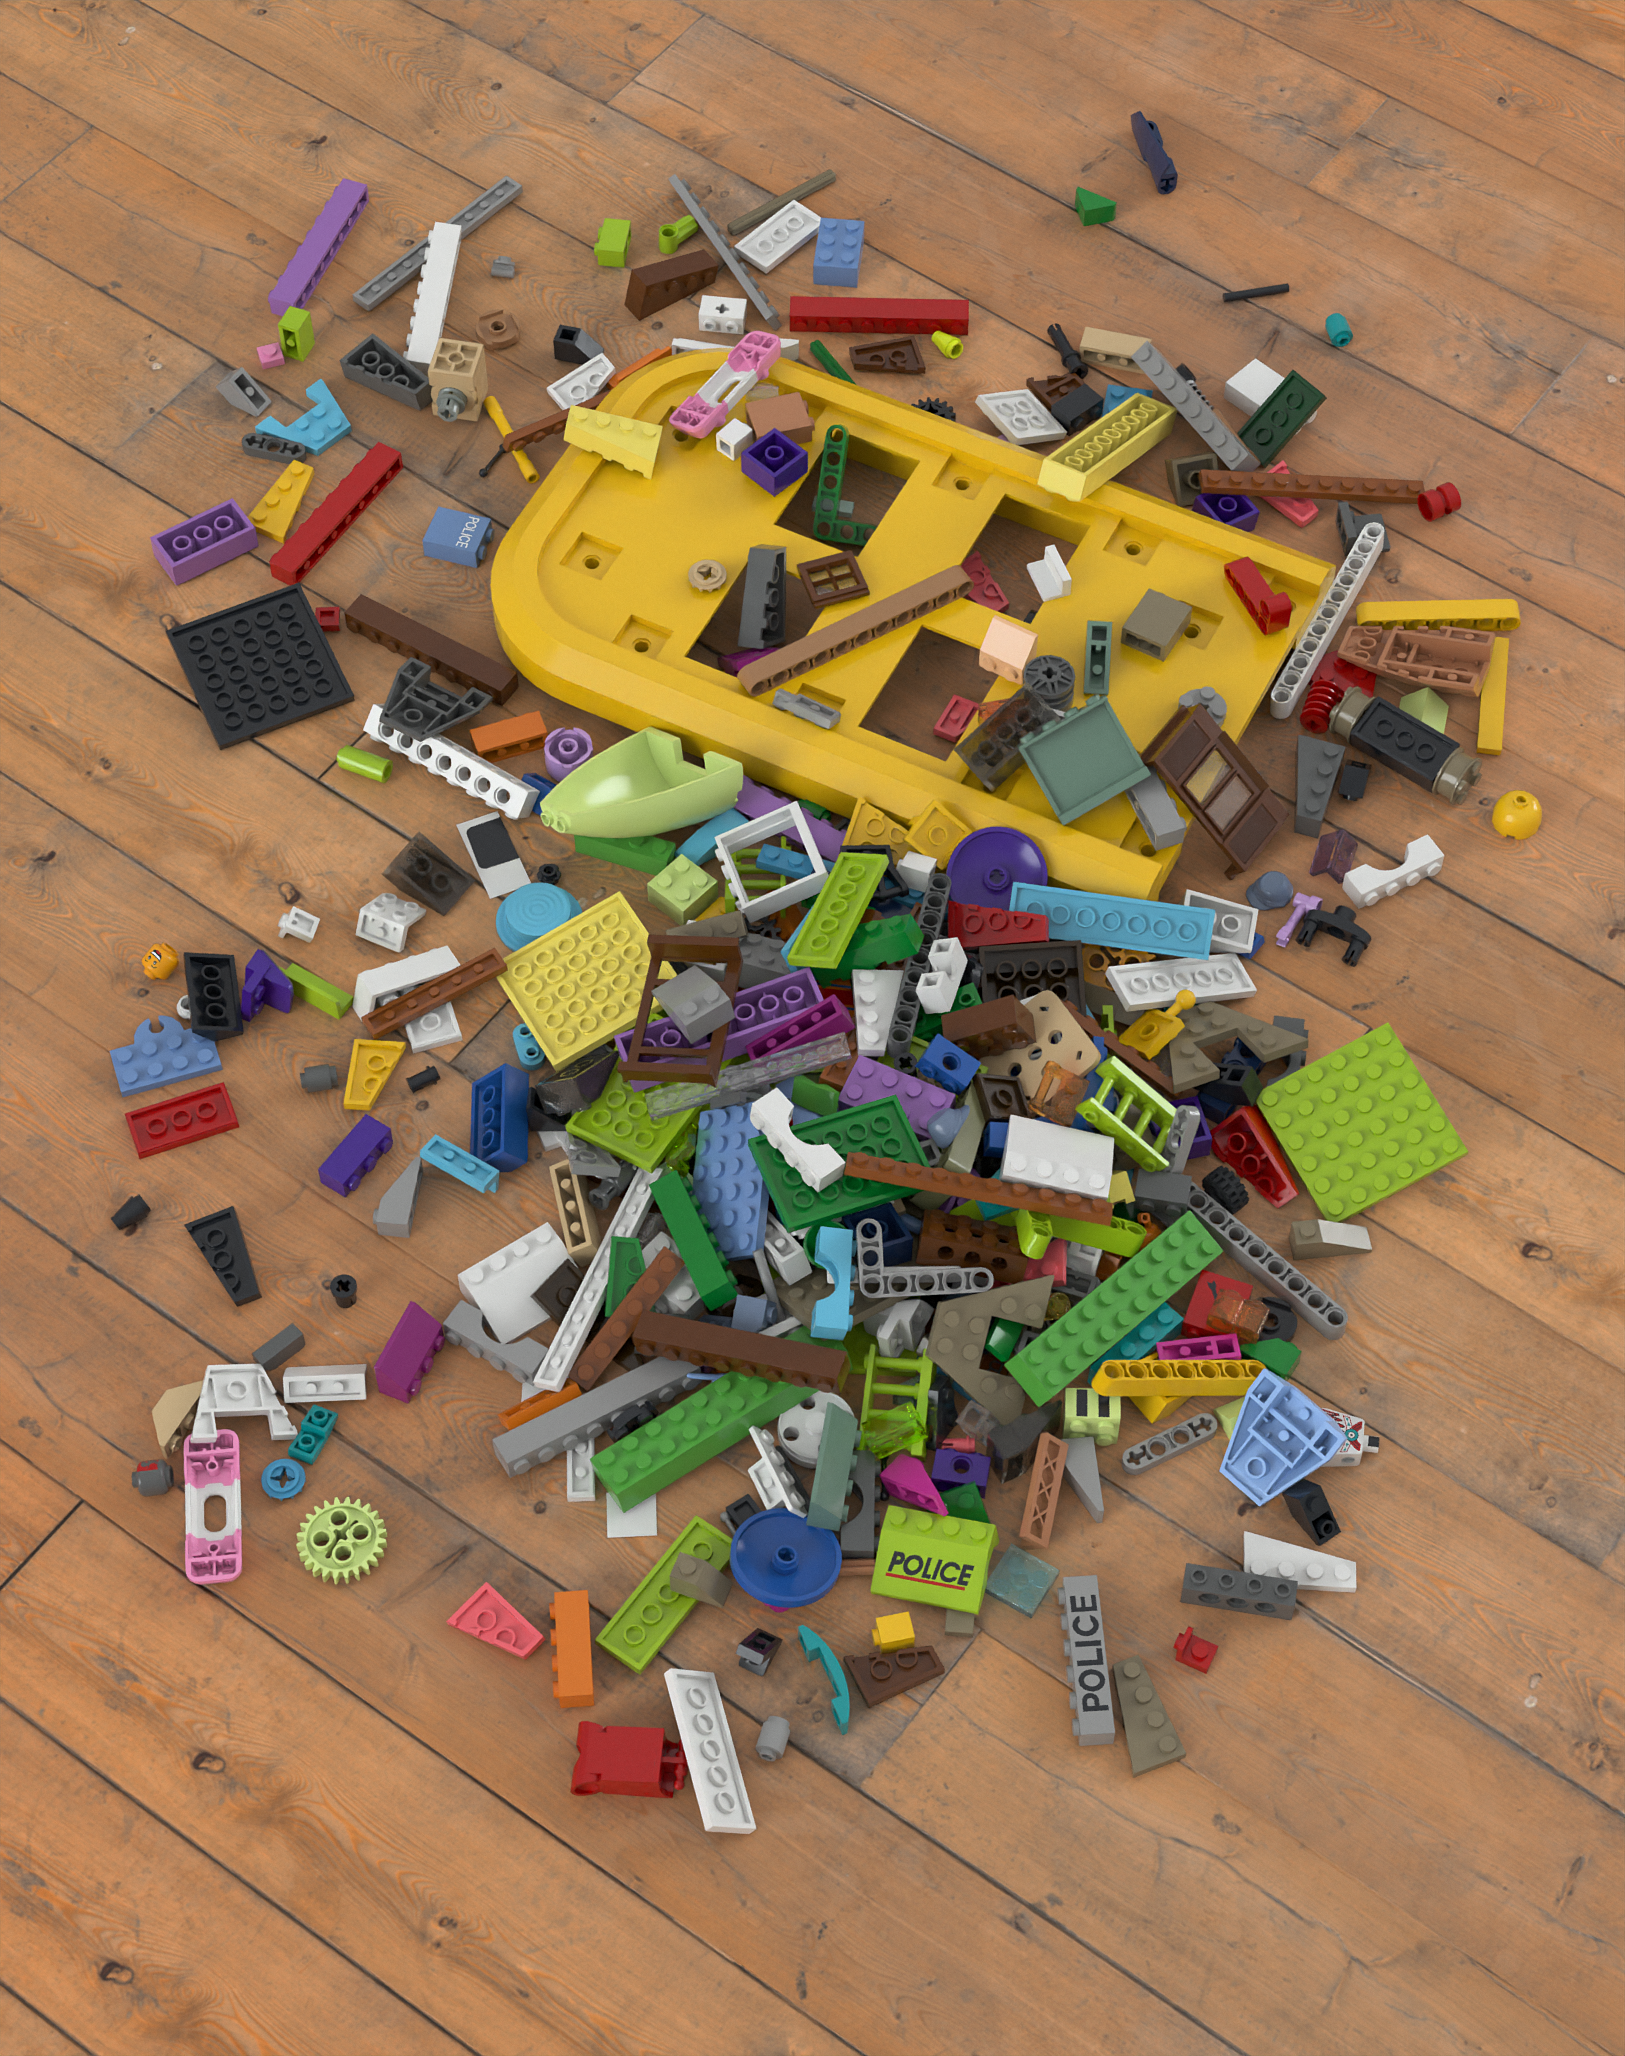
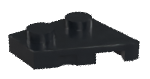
M940 1375L928 1390L927 1425H933V1433L931 1439L926 1441V1450L936 1451L958 1424L959 1414L955 1408V1392L951 1387L950 1376Z

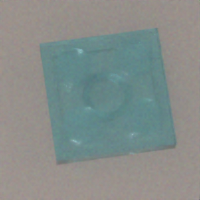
M1011 1543L987 1580L985 1593L1032 1618L1058 1578L1060 1570Z

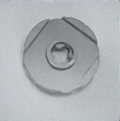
M1206 686L1202 689H1194L1179 698L1178 708L1181 705L1189 708L1201 703L1219 727L1223 725L1226 718L1227 705L1225 700L1218 693H1215L1212 687Z

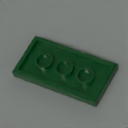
M1292 370L1237 434L1261 462L1260 464L1266 468L1327 397L1296 371Z

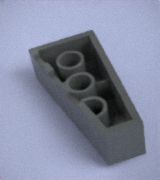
M373 333L339 360L345 378L421 411L433 401L431 397L432 385H429V378Z

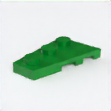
M611 1236L604 1317L612 1315L646 1270L639 1238ZM653 1305L649 1311L656 1312L655 1306Z

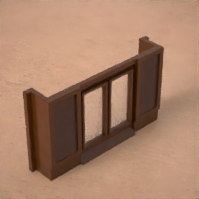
M1201 703L1189 708L1181 705L1139 755L1146 767L1154 766L1232 862L1224 872L1229 880H1233L1237 874L1248 869L1290 815L1268 788L1267 782L1226 731H1222Z

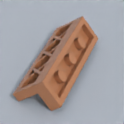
M1047 1432L1040 1434L1019 1535L1022 1538L1020 1546L1026 1550L1048 1548L1069 1446Z

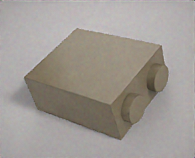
M1149 588L1122 627L1121 643L1164 662L1190 624L1192 607Z

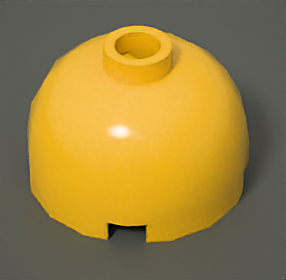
M1513 790L1505 793L1498 799L1493 808L1492 823L1494 828L1505 837H1507V834L1515 836L1514 839L1516 840L1530 838L1536 834L1542 821V808L1539 801L1531 793L1523 790Z

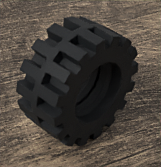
M1217 1167L1202 1179L1204 1192L1230 1214L1234 1215L1248 1204L1249 1197H1247L1246 1187L1244 1184H1241L1239 1177H1236L1233 1171H1229V1168Z

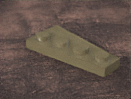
M1139 1655L1113 1664L1112 1671L1122 1713V1723L1125 1729L1133 1778L1185 1758V1749Z

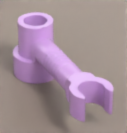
M1298 892L1293 900V906L1296 908L1286 925L1278 931L1276 937L1279 939L1276 944L1285 948L1302 916L1309 910H1321L1323 899L1314 895L1309 897Z

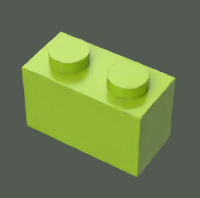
M604 219L603 227H599L598 230L599 242H596L594 247V255L598 256V265L625 267L632 237L630 220Z
M289 306L278 323L283 356L304 362L315 344L311 315L309 311Z

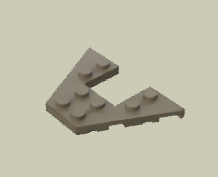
M1212 1001L1201 1003L1188 1010H1182L1175 1017L1180 1018L1185 1027L1174 1039L1168 1042L1173 1093L1175 1094L1219 1079L1220 1070L1199 1048L1237 1036L1265 1063L1308 1048V1039Z
M1046 1275L1036 1279L992 1288L985 1292L939 1301L937 1304L925 1355L933 1363L937 1364L947 1376H950L974 1401L986 1409V1412L999 1421L1011 1434H1016L1026 1391L1013 1377L979 1369L991 1316L1042 1328L1054 1275Z

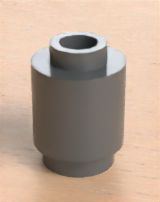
M329 1064L305 1067V1073H300L302 1089L307 1088L308 1093L333 1089V1086H339L335 1065L329 1066Z

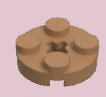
M497 309L485 312L479 317L480 321L475 325L476 337L481 344L485 345L487 350L494 351L519 342L520 322L513 313L510 312L509 315L503 313V310ZM498 327L502 330L495 331L494 328Z

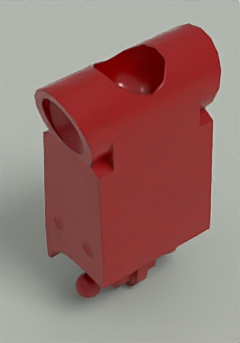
M589 1721L579 1722L576 1747L580 1752V1756L573 1768L570 1791L573 1795L588 1796L602 1792L615 1795L673 1798L674 1788L682 1790L685 1787L684 1777L688 1774L689 1766L682 1740L680 1739L678 1743L669 1741L665 1735L664 1728L603 1727Z

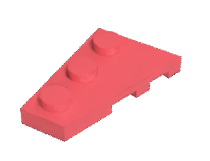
M487 1582L446 1621L448 1625L525 1660L546 1640L538 1630Z

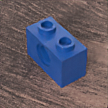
M937 1034L928 1044L915 1067L924 1076L933 1078L942 1084L946 1091L959 1095L967 1087L981 1062L940 1034ZM943 1063L949 1065L951 1070L946 1069Z

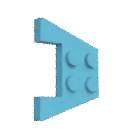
M319 379L306 389L307 397L318 405L291 425L285 427L272 416H269L255 426L257 434H266L275 438L299 442L305 446L306 452L316 456L322 454L352 430L349 421L322 379Z

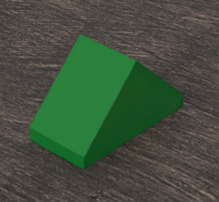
M1077 187L1075 207L1083 226L1114 221L1117 202Z

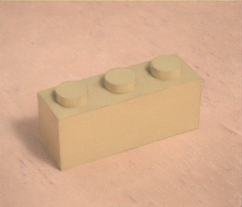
M1085 327L1079 353L1081 361L1084 363L1145 374L1131 356L1146 341L1151 343L1152 339Z

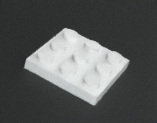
M1029 389L978 395L975 401L982 412L989 417L995 424V427L1012 444L1023 445L1061 440L1067 434V431Z

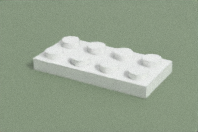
M792 200L734 246V250L740 257L767 274L818 234L821 217L797 201Z

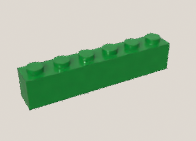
M674 1170L649 1184L698 1293L709 1310L712 1311L736 1298L738 1292L735 1285L738 1284V1281L731 1269L727 1271L725 1267L729 1265V1262L722 1250L719 1252L717 1250L720 1243L713 1231L711 1233L708 1231L711 1224L704 1213L700 1214L699 1210L703 1207L697 1196L691 1195L690 1192L694 1188L687 1176L682 1178L678 1171Z

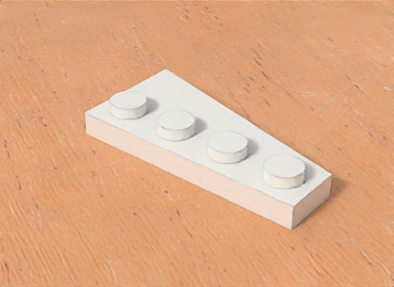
M852 970L858 1056H884L904 970Z
M1244 1531L1243 1572L1298 1581L1297 1589L1355 1593L1356 1562Z

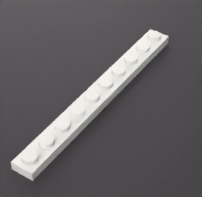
M638 1168L533 1380L536 1388L555 1392L561 1391L606 1299L611 1236L636 1237L655 1199L649 1184L666 1175L662 1168H656L652 1174Z

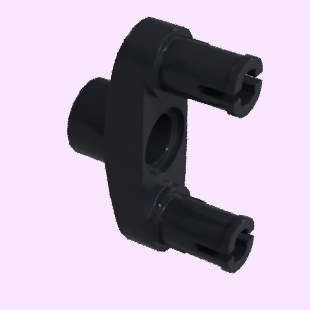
M1339 905L1334 913L1315 909L1309 910L1303 919L1304 925L1296 937V942L1302 945L1305 939L1304 946L1310 947L1317 930L1346 941L1350 945L1342 957V961L1348 964L1351 958L1350 966L1355 967L1363 950L1368 948L1372 939L1367 931L1354 923L1357 917L1356 913L1346 906Z

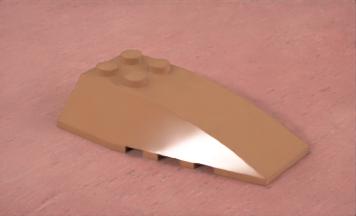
M1349 626L1337 656L1360 668L1407 685L1420 688L1429 687L1431 690L1442 693L1478 697L1489 672L1496 633L1451 626H1440V630H1428V626H1418V630H1404V626H1394L1393 630H1382V626Z

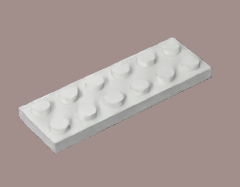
M1236 953L1210 955L1208 960L1183 958L1110 966L1105 972L1126 1012L1171 1007L1175 1003L1177 993L1184 989L1194 993L1196 997L1195 1004L1254 997L1257 992Z
M670 1668L664 1673L705 1830L709 1832L750 1834L756 1830V1825L715 1675L713 1672Z

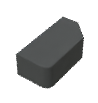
M292 1323L253 1352V1360L257 1364H261L265 1371L276 1369L305 1346L304 1335Z

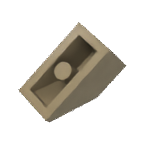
M682 1552L679 1553L670 1574L671 1591L720 1608L724 1607L733 1586V1582L707 1561Z

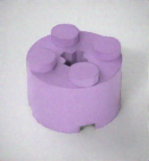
M565 727L559 728L551 732L545 740L546 770L553 779L559 782L594 757L591 738L582 729L573 727V730H565Z

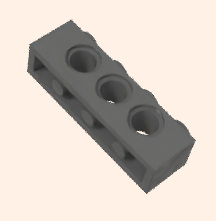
M1186 1563L1180 1602L1292 1620L1298 1581Z

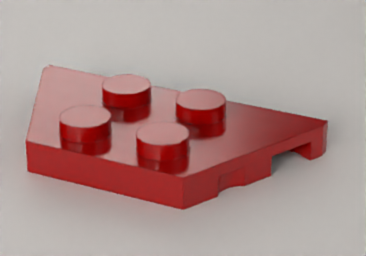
M1338 650L1323 655L1308 682L1311 686L1314 681L1320 679L1332 681L1340 689L1337 702L1341 703L1344 693L1349 687L1354 688L1358 686L1362 689L1363 694L1372 698L1377 674L1338 657Z

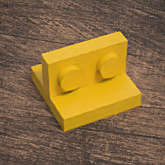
M932 800L920 816L912 817L907 824L911 828L902 840L919 854L937 859L936 868L939 871H943L949 863L955 848L972 831L936 800Z

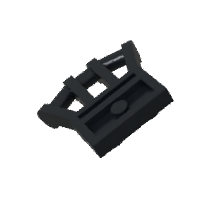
M890 845L840 846L839 854L847 852L887 855L889 864L883 875H887L895 887L886 890L882 876L877 890H875L870 901L878 900L879 903H886L888 899L898 896L903 898L909 895V888L906 882L894 868Z

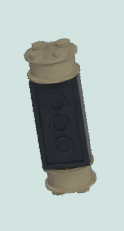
M1358 686L1354 688L1349 687L1344 693L1343 700L1339 706L1335 705L1329 714V718L1332 719L1329 727L1330 733L1343 735L1346 737L1347 743L1427 791L1435 795L1439 793L1450 799L1449 802L1452 805H1462L1468 796L1471 786H1476L1482 777V774L1479 773L1482 766L1481 758L1473 759L1464 753V748L1460 747L1458 742L1379 696L1372 698L1366 696Z

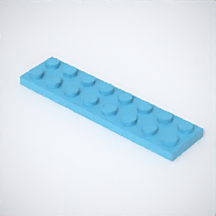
M1013 882L1009 911L1013 912L1020 911L1046 915L1049 920V938L1065 941L1081 940V943L1201 960L1209 959L1215 917L1214 909Z

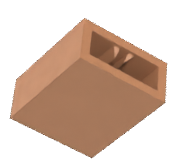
M799 392L745 403L746 421L753 431L754 443L774 428L796 444L812 441V431H815L814 420L812 417H808L806 400L802 401Z

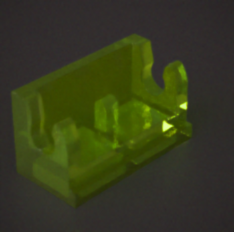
M911 1401L861 1423L868 1448L879 1459L928 1438L922 1417L919 1412L916 1413Z

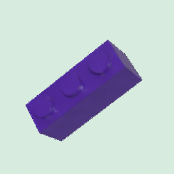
M365 1114L319 1167L318 1172L321 1183L345 1198L351 1191H355L365 1174L371 1172L383 1153L386 1154L393 1145L391 1128Z

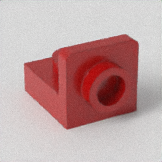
M1188 1626L1185 1634L1179 1633L1173 1647L1177 1650L1175 1660L1207 1674L1217 1653L1218 1646L1193 1635L1194 1628Z

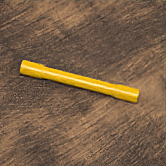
M494 396L485 398L483 404L505 438V435L513 432L496 398ZM523 449L517 452L511 451L526 481L529 484L537 482L540 476Z

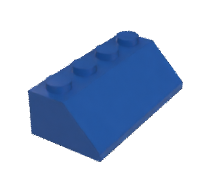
M507 1063L472 1083L470 1154L496 1168L499 1172H512L527 1163L529 1132L526 1105L529 1074Z

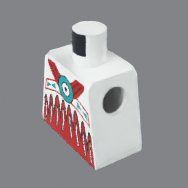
M1322 1408L1323 1411L1338 1423L1348 1439L1334 1457L1321 1467L1358 1466L1362 1451L1378 1453L1379 1437L1364 1435L1365 1421L1363 1419Z

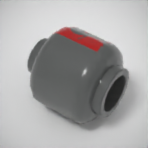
M163 1459L140 1462L136 1471L132 1472L133 1488H138L139 1493L144 1497L166 1494L169 1488L174 1485L172 1466L167 1465Z

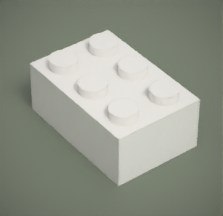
M662 1231L642 1250L646 1269L663 1246L683 1260L675 1241ZM684 1264L658 1299L667 1306L668 1314L690 1315V1320H694L704 1310V1301L701 1299L692 1277Z

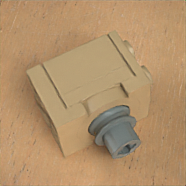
M439 338L428 368L429 385H432L433 415H437L447 422H453L456 419L478 421L483 401L488 391L484 344Z

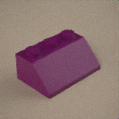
M410 1301L374 1366L379 1392L405 1403H409L412 1396L418 1394L422 1384L421 1379L425 1373L428 1374L434 1362L433 1357L437 1351L440 1352L446 1340L442 1325L415 1302Z

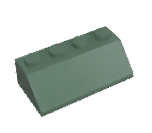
M830 1402L827 1403L806 1525L839 1531L841 1521H847L849 1505H844L845 1496L851 1497L853 1480H848L849 1471L855 1472L857 1455H852L853 1447H859L862 1431L857 1430L858 1420Z

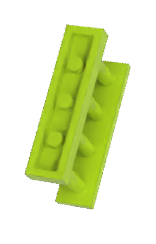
M781 836V848L791 851V846H786V836ZM741 849L731 854L740 879L741 874L777 873L756 868V864H741V862H737L742 861V859H757L761 849ZM781 875V880H741L745 890H777L786 886L785 875ZM726 877L725 914L735 912L737 908L735 902L739 901L738 896L733 897L728 886L729 883H732L731 878L727 880ZM748 896L749 902L761 896ZM786 908L781 910V918H786Z
M1115 1056L1110 1057L1100 1063L1095 1070L1104 1079L1096 1096L1078 1104L1075 1110L1103 1134L1113 1137L1114 1143L1139 1163L1144 1170L1148 1172L1161 1171L1169 1165V1162L1160 1154L1165 1146L1177 1109ZM1112 1087L1123 1096L1114 1115L1102 1106ZM1131 1103L1142 1112L1133 1131L1122 1123ZM1150 1120L1161 1128L1153 1147H1150L1141 1139Z
M870 1344V1351L865 1353L864 1368L867 1369L859 1430L862 1433L859 1447H855L857 1450H868V1446L908 1449L912 1457L918 1458L921 1462H926V1441L929 1440L930 1425H927L928 1390L936 1381L937 1364L933 1363L925 1355V1348L923 1350V1357L907 1359L881 1357L877 1346ZM878 1367L917 1370L918 1373H921L920 1383H916L915 1386L876 1383ZM875 1394L914 1396V1399H917L916 1410L913 1409L912 1412L873 1409ZM871 1421L911 1423V1426H914L913 1436H909V1438L871 1436Z

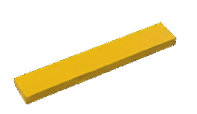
M1495 638L1489 672L1480 691L1476 753L1500 756L1502 752L1509 638Z

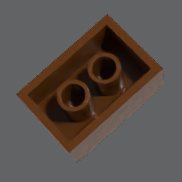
M1014 995L941 1015L944 1038L978 1061L983 1057L999 1056L1005 1051L1023 1049L1030 1044L1037 1043L1033 1014Z

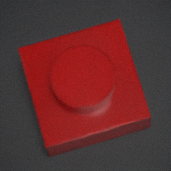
M316 607L315 616L322 631H340V608Z

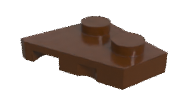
M1076 373L1064 374L1063 376H1047V380L1034 381V377H1031L1026 381V386L1050 411L1053 404L1085 384Z

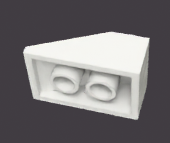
M1188 889L1185 891L1178 905L1215 910L1210 952L1251 953L1258 909Z

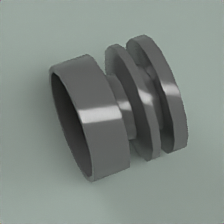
M1045 655L1032 659L1026 665L1023 674L1022 705L1028 715L1037 719L1041 706L1063 712L1072 708L1075 672L1070 663L1058 656Z

